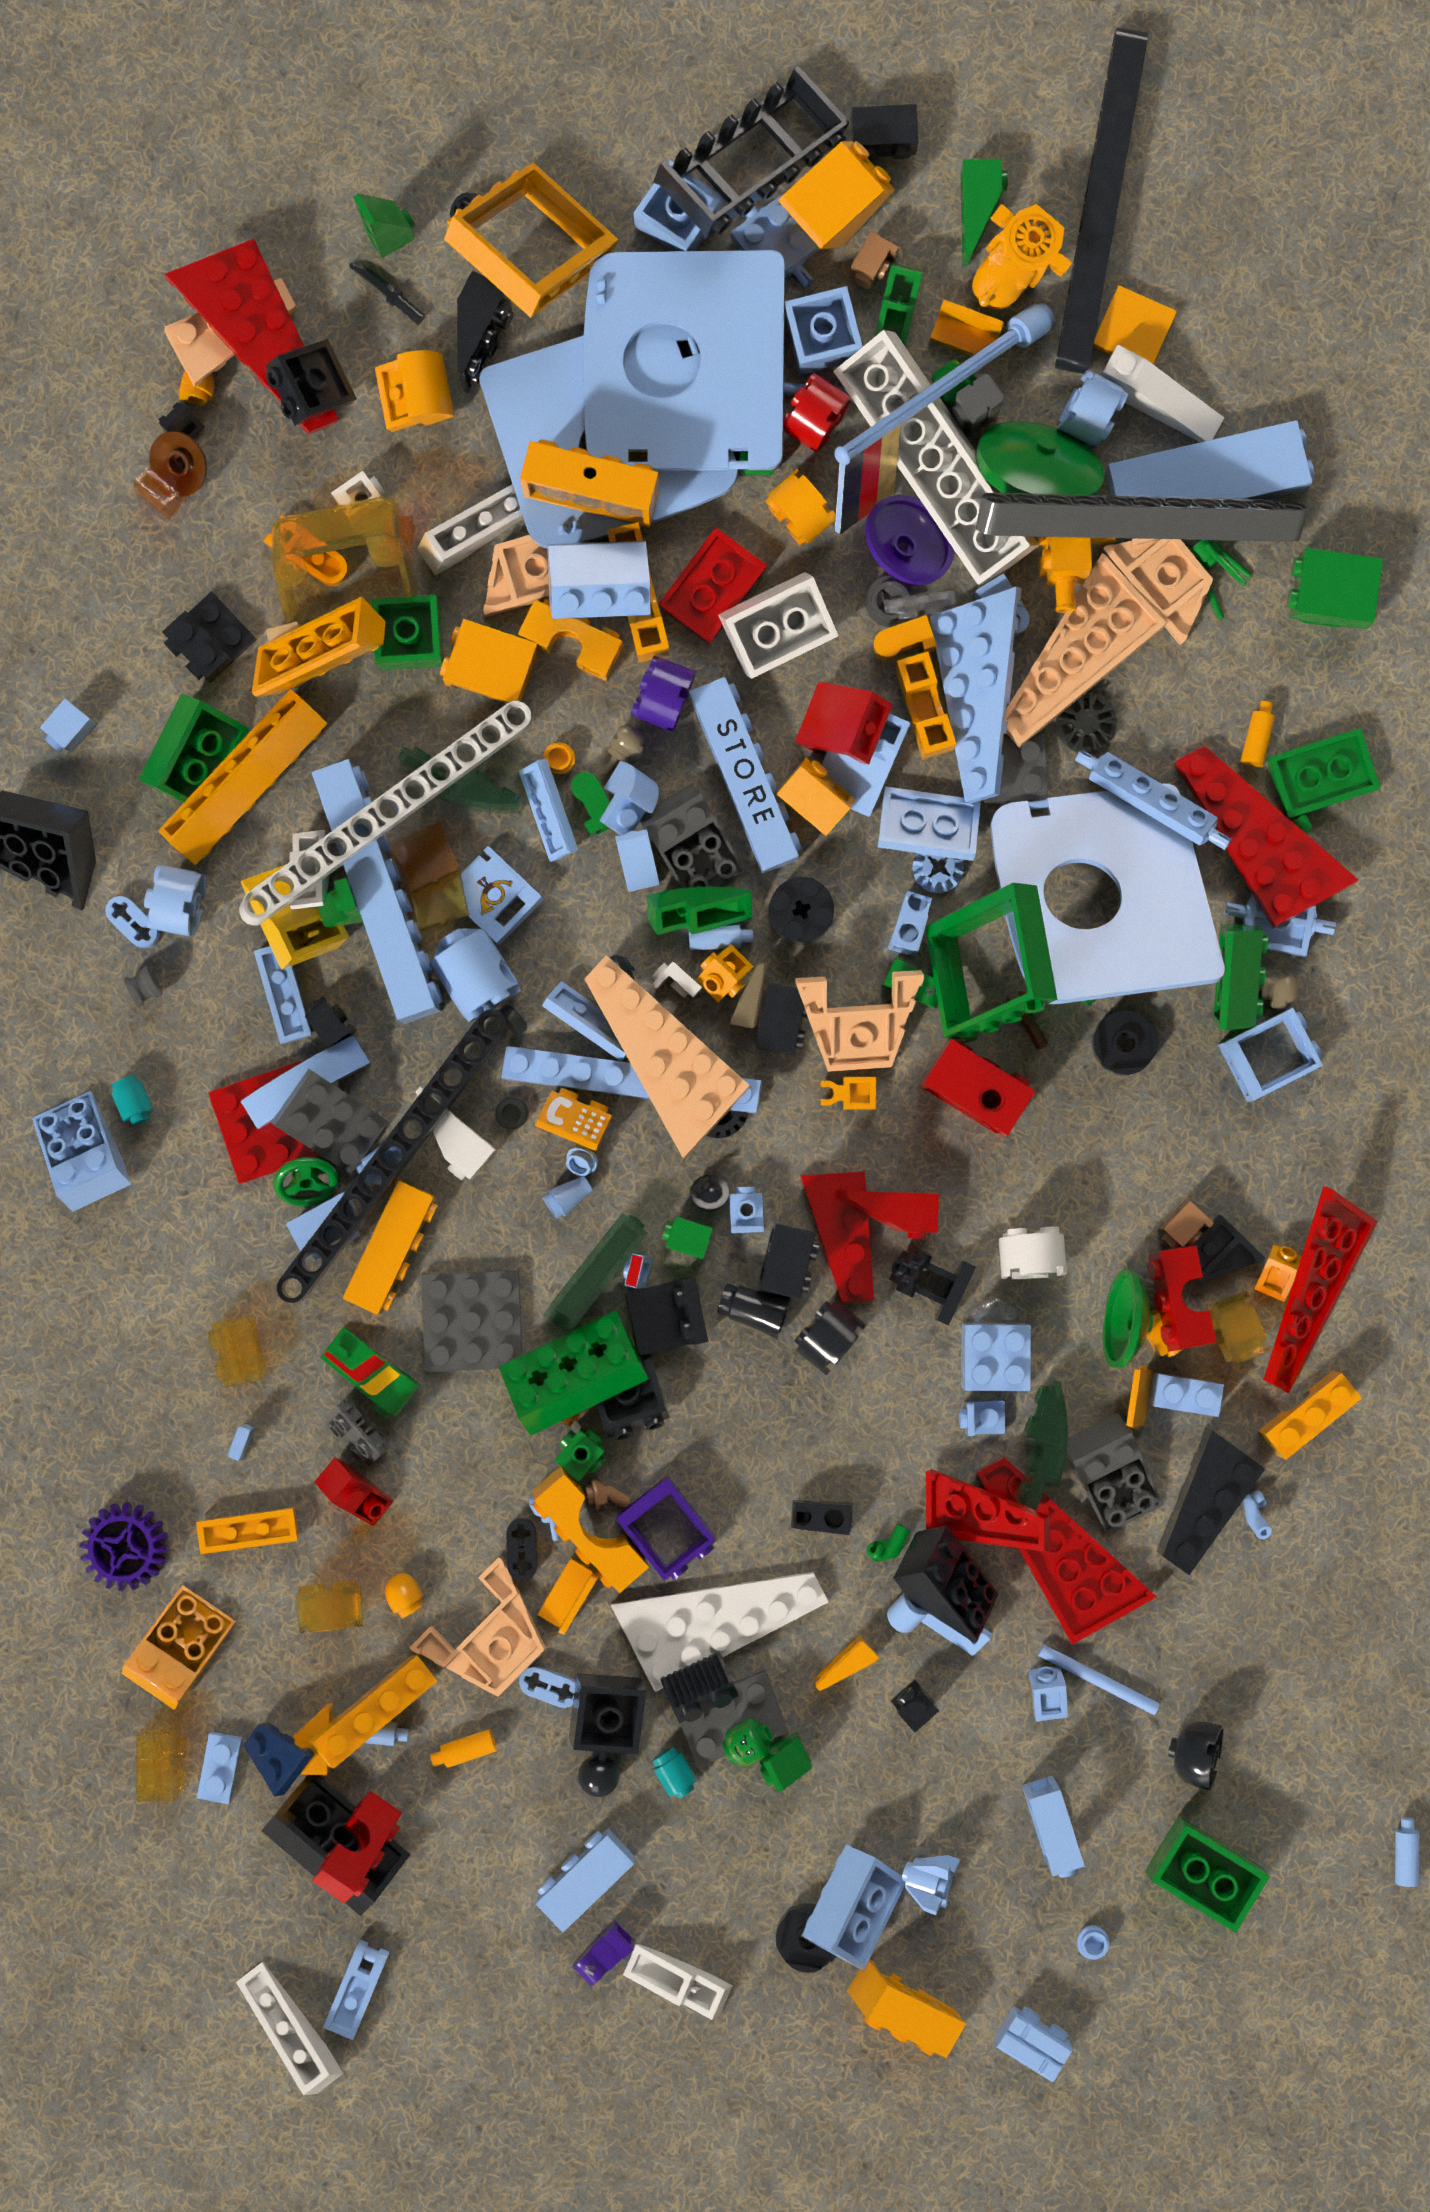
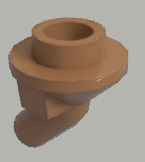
M590 1478L591 1485L585 1486L588 1505L594 1504L595 1510H599L603 1504L608 1503L607 1499L623 1509L630 1502V1497L612 1486H605L603 1482H599L595 1478Z

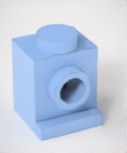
M736 1187V1194H730L731 1233L764 1232L762 1193H755V1187ZM745 1203L753 1207V1212L749 1216H744L740 1212L741 1206Z

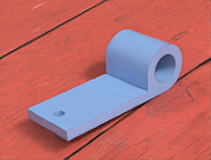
M905 1593L891 1605L887 1612L888 1621L897 1631L902 1633L911 1632L922 1622L972 1656L993 1635L983 1628L978 1641L973 1643L911 1602Z

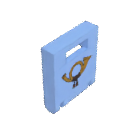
M487 846L484 852L491 859L486 862L478 855L452 882L460 891L455 894L453 890L447 888L444 893L481 929H485L487 934L500 946L544 899L498 854ZM519 897L525 905L503 927L496 921V918Z

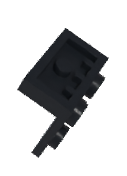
M686 1278L625 1293L637 1353L639 1355L709 1342L695 1278Z

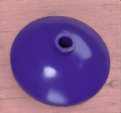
M892 495L879 501L870 511L865 525L867 544L875 560L886 572L905 583L925 585L937 581L948 571L954 558V549L921 500L907 495Z

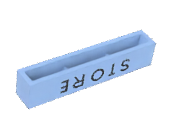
M723 677L689 691L690 700L761 873L765 874L797 861L799 858L797 852L802 850L796 833L790 834L785 822L790 820L783 802L779 804L776 802L773 792L777 791V787L772 774L764 773L760 762L765 761L759 743L753 744L748 734L753 729L747 714H740L736 703L741 700L735 684L728 685L726 678Z

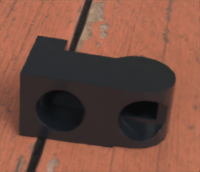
M793 1500L791 1527L808 1531L850 1535L853 1502Z

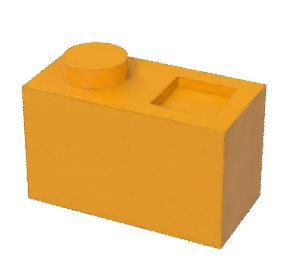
M806 757L782 784L777 795L827 836L851 809L855 798L827 775L828 772L822 764L815 760L811 761Z

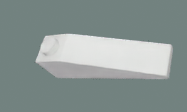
M1117 345L1101 375L1123 387V391L1128 393L1125 403L1200 443L1213 440L1224 419L1223 416L1148 360L1120 345Z
M513 484L424 533L417 550L435 576L462 561L523 519Z
M261 1962L236 1982L303 2095L318 2094L343 2074L326 2044L264 1962Z

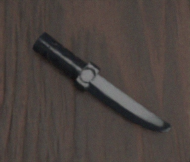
M349 264L350 269L387 297L386 302L392 307L395 305L398 309H401L417 325L425 319L426 315L409 302L399 288H394L374 271L361 264Z

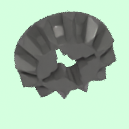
M885 576L874 581L868 588L865 596V607L868 616L878 626L893 627L907 622L914 614L916 595L909 583L900 581L893 576ZM882 591L890 598L902 595L896 602V611L898 613L890 607L880 610L885 602Z

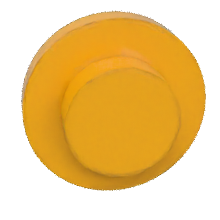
M556 742L549 745L544 751L543 759H547L552 774L563 775L574 767L575 754L569 745Z

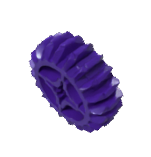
M125 1502L122 1510L117 1503L110 1505V1513L103 1508L98 1511L99 1518L92 1517L89 1519L88 1522L92 1528H85L82 1531V1534L90 1540L80 1542V1548L88 1549V1553L83 1554L80 1558L82 1561L90 1559L92 1563L85 1570L87 1573L94 1570L98 1572L94 1578V1581L97 1583L104 1579V1577L107 1578L105 1583L107 1589L112 1588L117 1581L118 1591H124L127 1583L132 1590H136L139 1588V1581L144 1585L150 1583V1575L156 1577L161 1572L157 1565H164L167 1562V1559L159 1553L169 1551L168 1545L160 1544V1541L168 1538V1533L158 1534L156 1529L163 1525L162 1520L152 1524L150 1520L154 1517L155 1513L150 1511L145 1516H142L144 1506L141 1504L136 1506L133 1513L130 1502ZM112 1522H128L121 1535L103 1533L105 1528ZM139 1528L144 1532L148 1540L149 1550L138 1541L137 1534ZM126 1539L129 1543L127 1546H130L131 1550L122 1555V1552L119 1550L122 1547H118V1543ZM100 1543H102L101 1547L106 1548L111 1554L109 1565L102 1556ZM129 1558L146 1560L144 1565L137 1571L121 1572L122 1566L126 1564Z

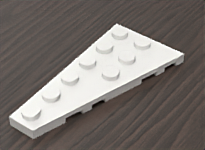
M814 1572L665 1596L611 1603V1607L654 1691L657 1692L663 1688L660 1680L662 1676L666 1677L668 1674L679 1671L680 1668H685V1666H690L698 1660H703L704 1657L708 1658L709 1655H714L716 1652H720L721 1656L724 1657L825 1605L829 1601Z

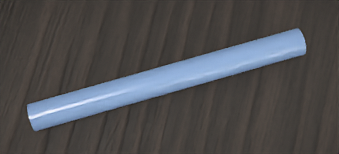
M1042 1644L1037 1654L1039 1657L1153 1715L1156 1714L1160 1704L1045 1644Z

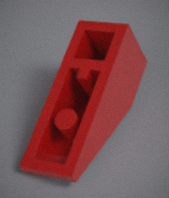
M836 1190L837 1198L895 1231L907 1232V1238L926 1239V1232L938 1233L939 1194Z

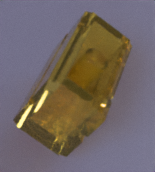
M254 1314L211 1324L212 1330L208 1331V1339L211 1349H217L219 1362L215 1363V1371L218 1381H224L225 1388L268 1377Z
M142 1729L136 1735V1801H176L181 1795V1791H185L187 1774L186 1771H181V1758L186 1757L187 1741L186 1738H181V1729Z

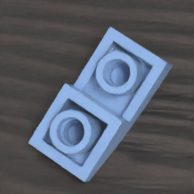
M647 829L629 831L624 835L615 836L628 892L660 885Z

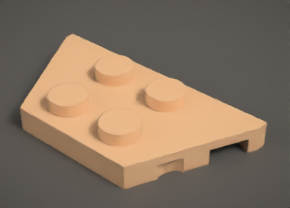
M530 535L496 544L492 558V569L488 580L486 603L483 609L485 617L530 605L534 599L539 602L549 599L548 548L539 546L532 540Z
M1132 539L1131 541L1115 545H1106L1102 549L1104 554L1167 623L1165 628L1181 646L1186 641L1213 578L1181 539Z

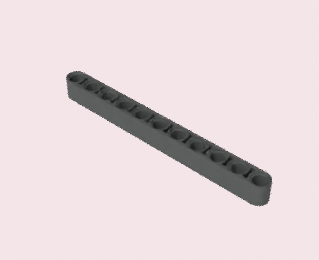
M984 493L981 497L976 530L993 536L1295 542L1301 538L1308 507L1303 503L1292 500Z

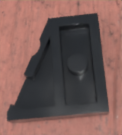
M1220 1214L1212 1220L1214 1224L1210 1228H1205L1199 1239L1191 1245L1197 1246L1203 1278L1194 1280L1197 1284L1235 1272L1246 1266L1263 1262L1266 1259Z

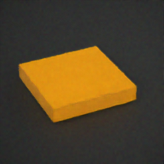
M1118 285L1095 336L1093 348L1112 356L1117 345H1120L1154 364L1177 311Z

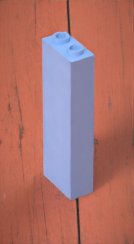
M1295 420L1110 463L1104 474L1110 496L1267 500L1306 491L1314 479V467L1311 460L1307 461L1304 450L1307 447L1306 434L1303 429H1299L1298 421Z

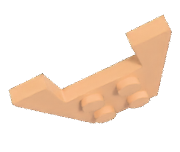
M921 970L892 972L891 1004L827 1008V980L825 976L795 978L796 986L828 1072L892 1067L905 1032L904 1026L909 1012H912L916 1002L917 990L919 986H922L924 974Z
M498 1557L478 1577L500 1600L501 1604L456 1649L433 1626L429 1627L409 1647L413 1652L427 1657L437 1665L455 1672L467 1681L497 1697L501 1696L546 1650L518 1587L502 1557Z

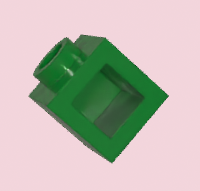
M675 1216L674 1222L667 1221L662 1239L668 1241L666 1245L668 1249L703 1259L713 1228Z

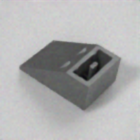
M692 783L657 804L652 814L645 812L639 821L643 829H647L650 841L681 889L723 887L746 873L702 794Z
M1119 1413L1060 1442L1105 1534L1163 1506L1134 1436Z

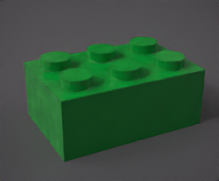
M1178 1815L1145 1870L1153 1883L1234 1933H1237L1270 1878L1262 1866Z

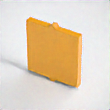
M1147 1366L1135 1369L1126 1426L1139 1430L1140 1426H1145L1153 1375V1370L1148 1369Z

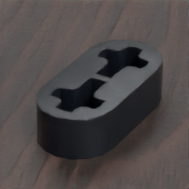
M520 1517L514 1519L507 1528V1566L513 1578L525 1581L533 1577L537 1570V1531L530 1519ZM518 1524H524L525 1530H530L531 1532L530 1535L525 1537V1546H519V1537L512 1533V1531L517 1530ZM525 1551L526 1562L532 1564V1567L527 1568L526 1574H521L519 1568H514V1563H518L520 1552Z

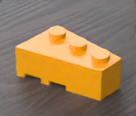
M869 1959L865 1970L859 1969L847 1990L865 2016L863 2019L865 2023L879 2031L882 2027L889 2030L893 2037L903 2043H907L908 2040L916 2043V2046L921 2051L930 2056L937 2053L947 2058L966 2025L965 2021L955 2009L920 1988L916 1991L900 1983L902 1978L892 1973L888 1977L882 1974L875 1966V1962Z

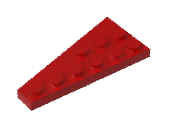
M253 238L165 273L164 278L170 285L174 286L184 296L185 301L205 319L213 332L244 365L249 367L258 377L257 380L265 388H268L281 402L282 399L277 388L270 387L267 382V368L265 365L278 355L305 346L255 239ZM332 410L319 418L299 425L309 435L337 423L339 419L335 411Z
M1205 745L1175 762L1176 768L1199 806L1218 817L1215 829L1232 838L1226 851L1272 928L1285 923L1355 885L1359 881Z

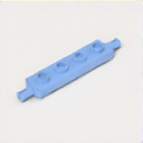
M1082 749L1076 756V762L1091 770L1089 780L1199 846L1209 840L1225 850L1231 842L1232 838L1215 829L1218 817L1111 753L1107 752L1097 759Z

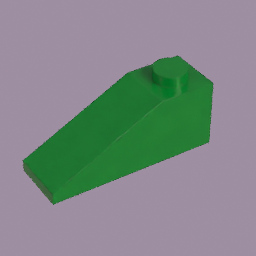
M963 159L960 170L962 266L969 265L991 220L990 218L997 208L1002 191H1007L1008 171L1002 170V159Z
M359 193L353 196L365 232L381 258L386 257L414 240L411 228L415 227V224L406 209L400 211L395 201Z

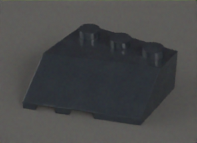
M2 790L0 792V869L25 882L31 878L41 882L46 886V893L57 897L60 892L74 899L72 906L82 911L96 864L88 811Z

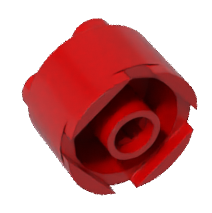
M813 373L804 389L801 387L795 394L791 405L794 406L792 413L788 412L783 418V431L807 448L819 453L829 440V435L834 427L838 426L851 403V397L827 380Z

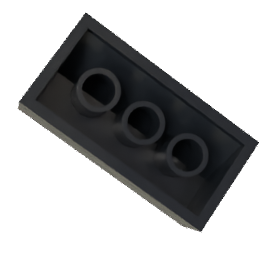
M307 1775L261 1830L313 1876L317 1873L327 1854L338 1843L350 1851H359V1843L356 1837L344 1829L345 1824L356 1807L319 1775ZM394 1840L390 1843H384L381 1851L385 1854L374 1870L370 1868L365 1877L369 1879V1882L360 1896L353 1895L345 1902L360 1916L376 1902L411 1855Z

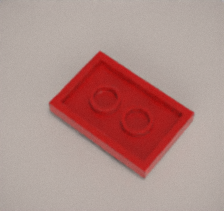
M715 527L660 600L658 606L710 645L723 628L718 614L741 604L765 572L767 565Z

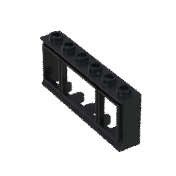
M796 66L785 86L782 87L776 82L770 87L765 100L761 103L755 98L750 100L740 118L736 119L731 114L724 120L719 133L713 135L710 131L705 132L701 136L695 150L690 152L684 147L679 151L672 166L666 160L662 161L653 182L661 186L704 233V238L707 239L715 232L718 234L723 233L738 215L741 217L746 216L760 199L768 200L777 191L779 185L784 182L786 184L791 183L805 166L811 168L817 164L822 158L823 153L829 149L833 150L841 141L845 140L844 133L850 122L799 66ZM793 99L825 133L804 150L795 143L771 116ZM761 123L792 158L739 196L710 165L708 160ZM695 169H698L728 203L727 206L716 214L707 207L683 180L685 176Z

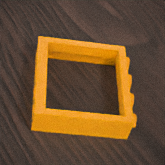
M531 163L521 171L516 169L509 179L503 183L500 181L495 183L484 196L477 195L470 202L469 206L463 210L457 209L455 215L447 221L449 227L444 237L446 242L530 318L588 277L594 263L603 255L612 253L619 240L535 163ZM523 196H526L583 248L582 251L536 284L475 230Z

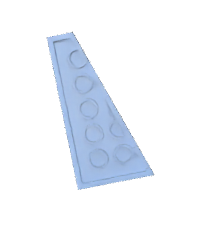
M1014 587L930 616L933 635L937 644L936 651L950 724L957 744L955 751L965 802L970 804L1000 795L1004 760L1001 752L1003 734L1007 732L1008 723L1005 721L1006 706L1010 704L1015 652L1012 651L1014 631L1018 630L1019 618H1016L1017 603L1021 601L1022 589L1019 587Z

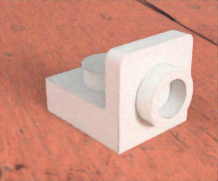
M674 962L669 966L663 963L651 976L655 980L651 986L656 991L669 978L674 980L670 986L683 998L688 994L695 998L702 990V987Z

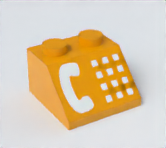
M562 1087L559 1093L551 1091L535 1126L592 1150L599 1151L613 1118L612 1115L607 1113L609 1107L593 1100L590 1101L589 1105L577 1101L579 1094Z

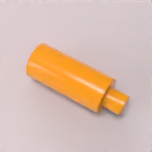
M1261 701L1259 710L1252 712L1240 759L1242 764L1254 767H1263L1276 718L1275 715L1271 714L1273 703Z
M487 1729L440 1745L441 1751L430 1754L434 1767L445 1764L447 1768L497 1752V1745L492 1730Z

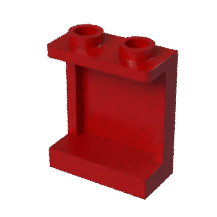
M818 682L795 742L814 753H820L821 750L847 755L859 763L869 765L893 704L873 691Z

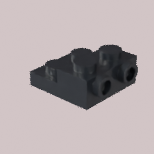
M328 339L278 355L265 365L267 368V382L270 387L277 388L282 399V413L286 418L292 419L295 426L319 418L326 412L349 405L357 400Z
M212 591L189 612L185 610L162 631L168 638L163 642L176 657L182 653L189 661L185 667L198 681L204 677L209 683L215 680L257 640Z
M651 1354L639 1355L649 1378L648 1380L597 1404L602 1425L608 1438L614 1436L615 1440H624L633 1436V1430L645 1426L646 1430H655L665 1424V1419L670 1418Z

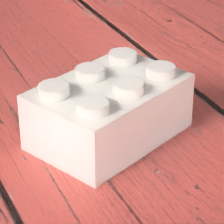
M806 572L718 614L743 672L751 679L838 637L813 576Z

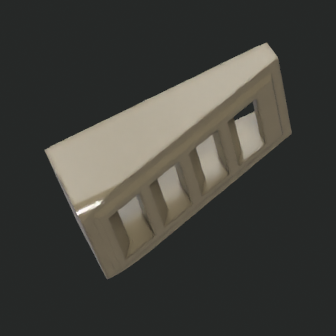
M758 963L757 967H755L730 1019L729 1026L749 1030L756 1028L766 972L765 964Z

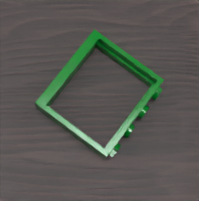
M1013 882L925 926L944 1038L960 1039L961 1043L973 1042L977 1040V1035L998 1031L1000 1029L999 1025L1018 1022L1022 1020V1015L1043 1011L1046 1004L1058 1000L1037 885ZM1013 911L1028 993L971 1018L957 938Z

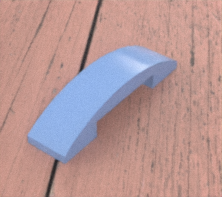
M351 1036L275 1078L243 1099L241 1103L256 1128L260 1129L272 1122L308 1069L334 1084L340 1079L343 1080L367 1066L370 1062L354 1036Z

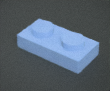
M217 1732L209 1733L197 1793L198 1799L224 1804L231 1802L243 1737Z

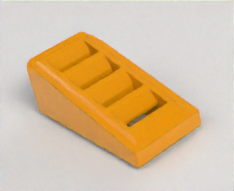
M862 1636L856 1637L814 1677L816 1688L819 1691L826 1689L877 1662L880 1659L878 1653Z

